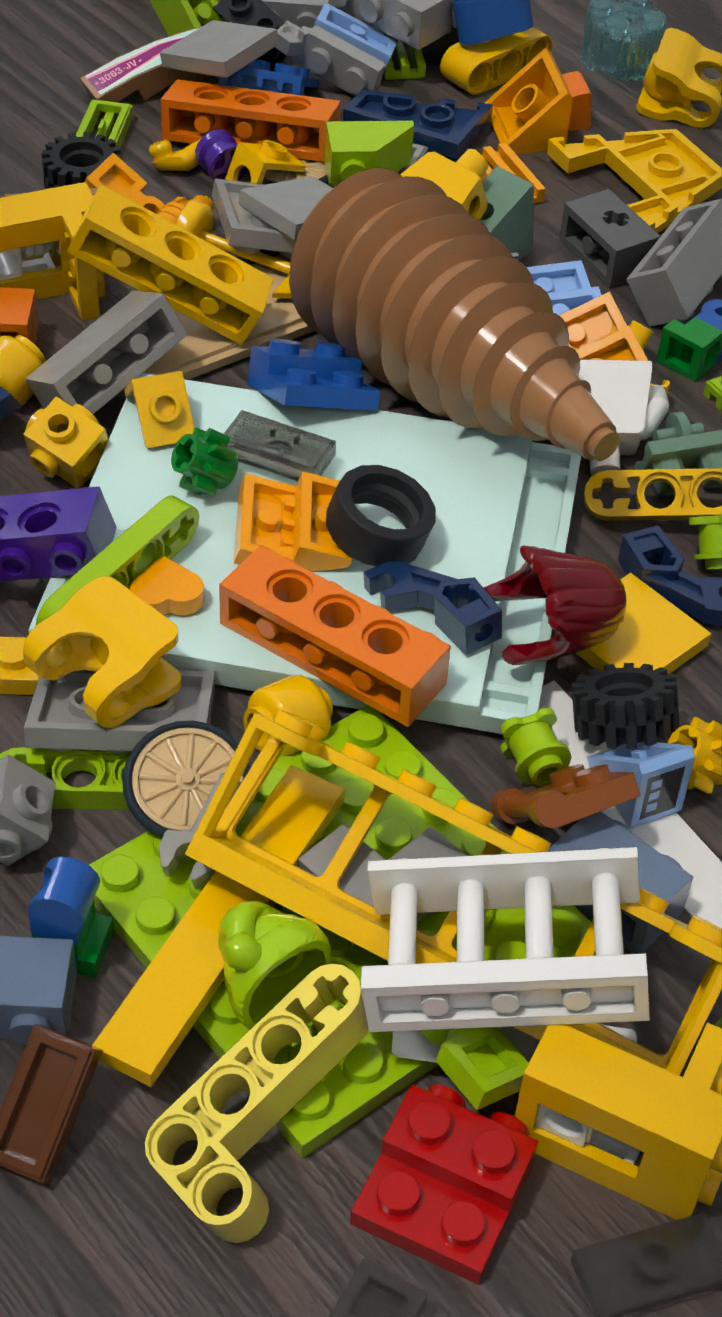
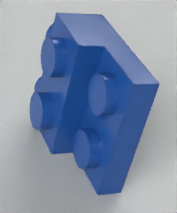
M270 339V345H252L247 385L283 405L378 411L381 392L363 382L364 376L361 375L362 360L355 357H347L345 355V347H340L339 344L317 342L314 349H300L299 342L286 339Z

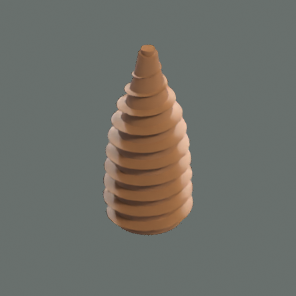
M371 168L341 181L315 205L299 232L292 254L289 276L292 301L298 315L307 326L321 334L329 343H336L340 347H345V355L347 357H355L362 360L363 368L367 369L380 382L392 386L398 394L411 401L420 403L431 413L449 417L460 426L469 429H485L491 434L498 436L520 435L532 441L548 439L556 447L569 449L590 460L603 461L615 452L620 440L616 427L592 397L589 382L580 380L579 355L574 348L569 346L567 325L563 318L553 313V306L548 293L541 286L534 284L531 273L526 266L513 258L507 246L498 238L491 236L488 228L480 220L470 216L461 203L448 197L444 190L431 180L422 177H403L398 172L386 168Z

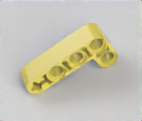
M339 964L323 965L310 972L178 1098L148 1130L145 1140V1152L153 1168L191 1211L224 1241L239 1243L250 1240L262 1230L269 1214L266 1194L240 1165L238 1160L369 1032L361 993V983L355 973L344 965ZM336 1000L345 1005L339 1011L334 1006H331V1003ZM310 1022H313L319 1032L315 1037H313L307 1027ZM290 1043H301L300 1052L293 1060L281 1065L274 1064L276 1054L282 1047ZM250 1091L249 1100L243 1109L234 1114H224L225 1105L231 1096L237 1092ZM198 1140V1146L192 1158L184 1164L173 1165L174 1154L179 1146L186 1141ZM242 1188L243 1197L237 1209L228 1215L217 1216L216 1209L222 1195L230 1189Z

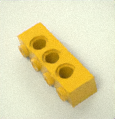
M102 184L99 185L67 250V253L139 291L163 293L172 309L240 345L244 343L262 316L274 280L273 277Z

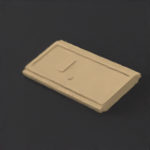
M282 254L275 256L276 258L291 263L292 258L283 256ZM256 263L251 266L273 277L274 280L264 312L242 345L173 309L187 336L143 373L159 375L182 371L184 379L189 380L251 356L252 345L267 346L270 345V339L292 340L315 330L307 326L298 315L292 299L272 298L273 292L289 274Z

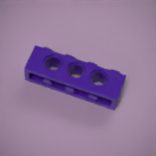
M100 486L0 496V582L73 576L113 542L117 526Z

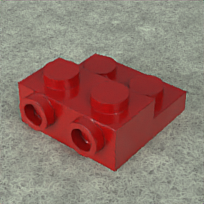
M433 1084L426 1091L411 1085L382 1140L381 1154L351 1210L350 1225L479 1285L532 1170L539 1141L529 1137V1130L526 1125L510 1114L496 1112L488 1119L466 1109L463 1097L447 1086Z

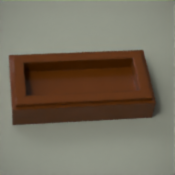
M34 1024L0 1109V1166L42 1184L51 1183L102 1054V1049L46 1026Z

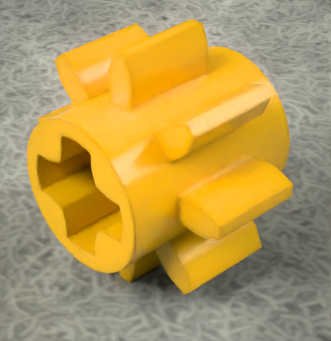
M693 717L691 725H683L676 729L667 743L691 745L693 747L695 760L687 788L691 790L695 787L707 794H711L714 785H722V724L714 720L707 723L698 717Z

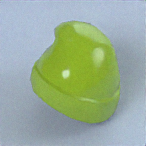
M260 901L238 904L231 908L219 923L218 946L225 962L224 979L226 991L235 1016L241 1024L250 1030L310 972L320 966L331 963L330 942L317 924L293 914H283Z

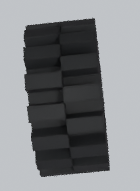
M76 132L68 133V139L66 140L62 136L56 137L55 143L48 142L45 145L46 150H42L41 154L44 187L50 189L85 182L86 178L112 153L122 160L120 147L116 146V142L112 139L105 141V136L101 134L91 138V132H83V137H77Z
M624 663L623 668H616L614 664L604 665V671L593 668L587 671L588 676L580 674L576 678V682L572 683L575 733L578 732V737L581 740L589 739V744L599 746L606 742V747L610 749H617L619 744H627V749L638 748L637 743L644 742L647 746L657 744V738L662 740L670 738L671 732L679 728L676 677L673 673L668 674V671L662 667L653 670V665L643 664L640 668H634V663Z

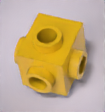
M57 396L45 409H39L31 416L23 433L30 453L29 461L45 476L53 478L55 475H58L75 488H82L95 473L108 442L106 429L99 425L96 417L88 409L80 404L70 406Z

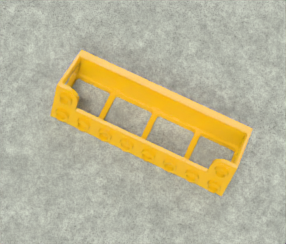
M278 709L274 718L254 713L185 855L388 961L390 915H376L374 906L342 890L340 880L391 794L485 840L486 845L481 855L501 854L504 850L511 854L548 852L551 843L516 826L513 835L510 836L489 825L494 815L491 812L460 797L455 807H452L432 797L437 787L435 784L404 769L399 778L396 779L376 769L381 757L348 741L341 751L321 741L325 729L295 714H289ZM264 732L269 734L270 737L267 743L263 747L259 756L255 760L254 764L252 765L249 772L247 773L244 780L242 781L239 788L232 797V794L261 736ZM287 744L308 754L319 756L374 785L371 794L330 864L320 877L243 839L236 834L235 830ZM639 887L640 902L620 903L622 910L669 933V936L711 958L669 1050L665 1054H658L600 1023L565 1025L680 1075L722 990V928L696 915L692 916L687 925L664 913L669 904L668 901ZM449 911L439 932L434 936L417 929L415 964L457 962V949L453 943L457 935V911ZM594 918L574 957L594 955ZM548 1025L513 1027L540 1041Z

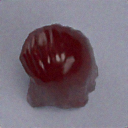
M523 545L520 547V554L525 563L518 571L505 579L483 587L495 602L546 599L545 606L548 624L557 633L556 636L550 640L508 645L502 651V657L505 662L511 665H524L557 659L586 650L608 640L616 633L618 626L624 620L627 605L626 591L619 576L606 564L592 558L535 546Z

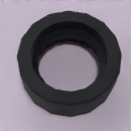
M361 465L347 471L339 481L326 511V526L332 540L347 555L363 564L375 567L387 561H407L408 563L414 561L424 547L436 522V507L429 493L414 478L397 469L382 465ZM368 503L380 506L395 514L404 523L406 529H391L380 526L367 519L356 508L355 504Z

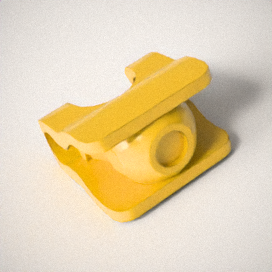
M667 28L658 51L653 54L643 79L644 86L636 104V110L646 117L660 121L676 120L696 128H705L712 125L717 120L722 107V97L720 94L722 93V76L718 79H709L702 73V70L709 67L715 68L722 75V54L703 47L693 36L684 31ZM691 100L704 101L709 104L711 110L699 112L693 108Z
M102 576L84 585L74 593L62 609L34 627L24 643L23 657L25 665L43 679L56 680L74 671L89 670L96 672L90 677L83 693L85 714L105 728H114L142 709L166 701L182 687L181 673L162 658L165 653L174 648L179 642L178 627L112 577Z

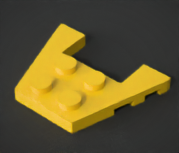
M677 129L624 132L623 140L606 141L600 134L584 135L583 143L565 144L564 137H555L548 140L547 155L567 174L606 163L620 176L622 181L628 183L644 198V200L629 204L628 206L657 233L668 227L683 208L698 205L722 189V168Z

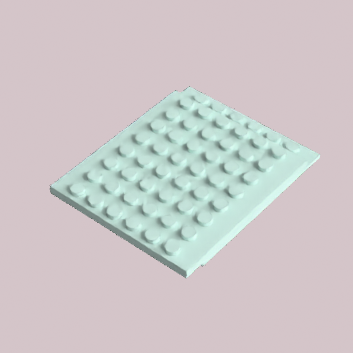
M142 373L137 378L153 376L154 374ZM184 379L194 427L207 431L210 427L231 437L226 448L235 451L238 458V469L233 481L223 489L217 488L216 495L214 496L205 492L198 495L180 488L179 483L183 474L175 472L171 465V456L176 444L151 449L146 448L134 397H126L89 487L100 486L117 526L113 541L167 496L173 495L194 506L199 511V524L194 536L171 560L197 574L204 583V604L200 610L190 615L183 616L172 613L164 615L178 627L179 642L176 646L162 656L164 660L177 670L215 671L216 685L256 691L260 687L287 676L302 675L312 680L318 687L323 688L329 695L332 705L361 709L367 706V704L220 624L219 584L239 566L234 564L238 491L244 474L247 473L296 486L302 471L340 481L347 471L361 465H382L397 469L414 478L429 493L436 507V522L417 558L408 564L456 579L475 577L482 587L507 578L522 567L525 560L520 554V547L523 545L565 553L581 455L554 445L535 443L520 435L498 436L491 434L485 429H469L452 421L382 410L286 406L259 391ZM368 503L355 504L356 508L367 519L380 526L391 529H406L404 523L395 514L380 506ZM352 557V562L347 568L313 572L328 581L339 584L343 589L371 604L381 607V590L370 595L364 588L363 572L375 566L363 564ZM72 576L50 577L28 629L29 633L36 627V619L44 602ZM546 599L497 601V605L502 609V638L468 655H465L435 625L434 611L418 606L416 608L390 612L392 615L423 631L434 634L441 641L451 645L447 684L416 719L502 734L500 727L506 720L512 717L522 718L537 712L546 661L511 665L503 660L502 651L512 644H527L550 640L552 628L548 624V617L546 615Z

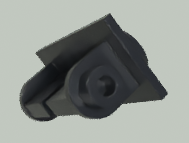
M222 0L213 7V10L226 22L277 30L285 24V21L261 0ZM275 47L263 54L269 61L276 62L283 61L287 56Z

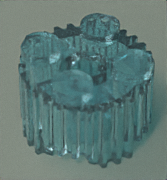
M590 0L586 12L581 46V62H583V66H587L588 71L593 70L594 72H598L599 67H602L601 70L603 71L609 70L610 73L617 71L619 79H624L626 82H629V79L637 81L638 78L644 79L652 56L658 51L665 33L666 15L662 10H659L658 6L653 7V3H649V0Z

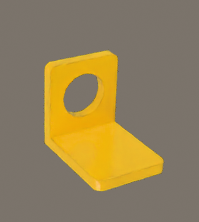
M264 140L262 144L238 142L225 180L238 181V174L241 168L246 166L251 175L250 183L262 184L267 169L304 172L306 165L288 152L287 148L274 141Z
M182 371L131 379L124 389L125 396L134 397L146 448L151 449L176 444L182 436L186 434L193 435L195 427Z

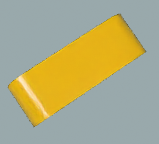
M533 26L522 32L478 44L462 45L458 42L449 47L444 53L440 63V72L445 78L469 94L479 95L508 82L545 48L552 53L553 41L550 36Z

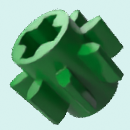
M196 427L194 428L193 435L186 434L177 441L171 456L173 470L183 474L179 487L198 495L205 492L212 496L216 495L217 488L223 489L233 481L238 469L236 452L226 448L231 437L210 427L207 431Z

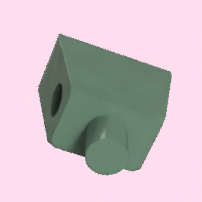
M497 166L482 181L488 204L480 221L488 228L491 236L498 238L507 246L510 253L518 252L519 257L516 260L519 261L533 250L534 184Z

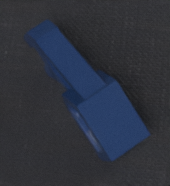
M659 525L623 534L618 562L626 575L632 573L678 609L700 619L702 623L722 627V577L697 578L683 571L682 567L685 558Z
M387 561L363 572L364 588L372 595L381 590V607L389 612L416 608L418 606L434 611L435 625L465 655L502 638V609L475 577L456 579L410 565L407 561Z

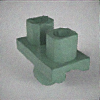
M672 412L666 418L665 428L653 431V441L647 442L643 460L637 461L634 465L635 470L722 468V430L705 432L702 423L690 424L684 412ZM709 480L703 482L702 486L706 489L722 487V484L718 481ZM652 482L659 497L674 495L672 487L666 482Z

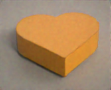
M163 555L134 579L130 585V590L162 615L167 613L183 616L190 615L200 610L204 604V583L197 574Z

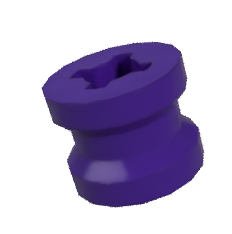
M219 129L208 132L198 142L195 149V158L198 164L208 172L213 181L214 178L225 180L237 143L230 133ZM246 166L241 168L238 174V181L246 174Z

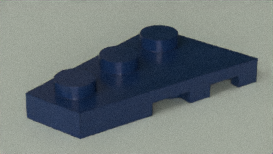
M362 89L343 109V121L413 120L414 144L428 147V151L436 152L446 158L458 159L491 120L493 104L478 103L477 110L455 108V100L440 98L439 103L420 104L416 103V99L412 95Z

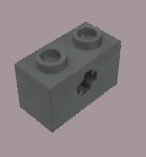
M610 189L564 203L559 240L579 260H582L610 289L628 283L626 280L661 237Z

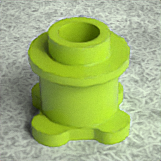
M722 515L689 517V525H698L699 554H694V559H705V569H722Z
M551 708L539 709L534 714L522 718L512 717L506 720L500 727V731L505 738V742L500 746V750L505 758H515L517 762L515 766L516 776L524 784L536 786L551 784L549 774L568 767L572 756L569 748L565 744L559 743L552 729V726L557 722V717Z

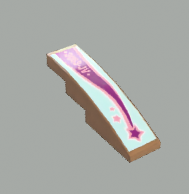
M193 28L150 42L116 57L81 77L80 80L93 100L119 102L134 91L145 101L177 79L200 82L209 75L167 69L162 67L160 57L161 51L199 28Z

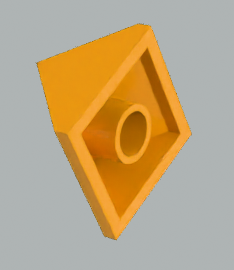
M545 48L484 104H493L490 121L500 143L506 142L515 154L547 152L548 140L555 137H564L565 144L567 143L573 97L552 53Z

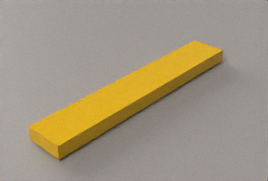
M291 765L240 837L298 867V858L315 846L344 803L345 788ZM216 871L92 1046L103 1050L99 1061L152 1087L224 981L225 962L218 946L219 923L231 908L242 902L260 901L271 907L276 902Z

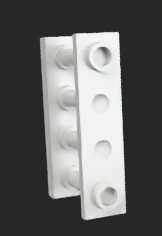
M637 847L368 861L367 871L375 914H390L388 965L362 966L361 993L369 1032L650 1021L646 953L624 954L620 903L640 902ZM593 905L596 956L554 958L552 906ZM525 908L526 959L484 961V910ZM457 911V962L415 964L417 913Z

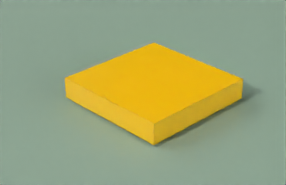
M629 573L620 579L625 587L627 605L624 620L618 626L616 633L608 640L586 650L576 652V654L600 671H604V665L614 664L616 668H623L624 663H634V668H640L643 664L653 665V670L662 667L670 674L707 648L711 633L635 575Z

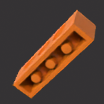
M177 79L161 98L162 140L166 139L168 141L192 144L208 132L219 129L230 133L237 144L238 142L262 144L264 140H270L283 145L296 158L324 162L326 122L340 121L341 101L180 79Z
M262 545L219 584L220 624L407 727L412 724L447 684L451 645L441 641L434 634L423 631L392 615L383 607L371 604L343 589L339 584L320 577L298 565L292 559L283 557Z

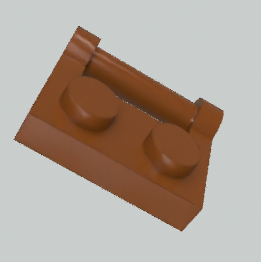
M577 764L550 773L551 784L527 793L516 788L501 789L494 795L491 809L494 817L502 823L519 824L532 820L535 824L544 828H557L640 797L641 794L634 772H610L607 764L587 769L584 768L583 764Z

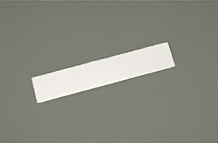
M555 680L542 686L538 710L542 708L553 709L557 722L552 726V729L559 743L565 744L570 750L572 758L569 766L583 764L585 769L590 768L587 757L610 748L606 747V742L595 746L589 744V739L581 740L578 737V732L575 733L572 699ZM615 806L601 811L611 819L620 821L629 828ZM673 813L629 828L635 836L661 854L675 859L685 871L694 876L684 908L691 916L696 915L722 928V862L677 813Z

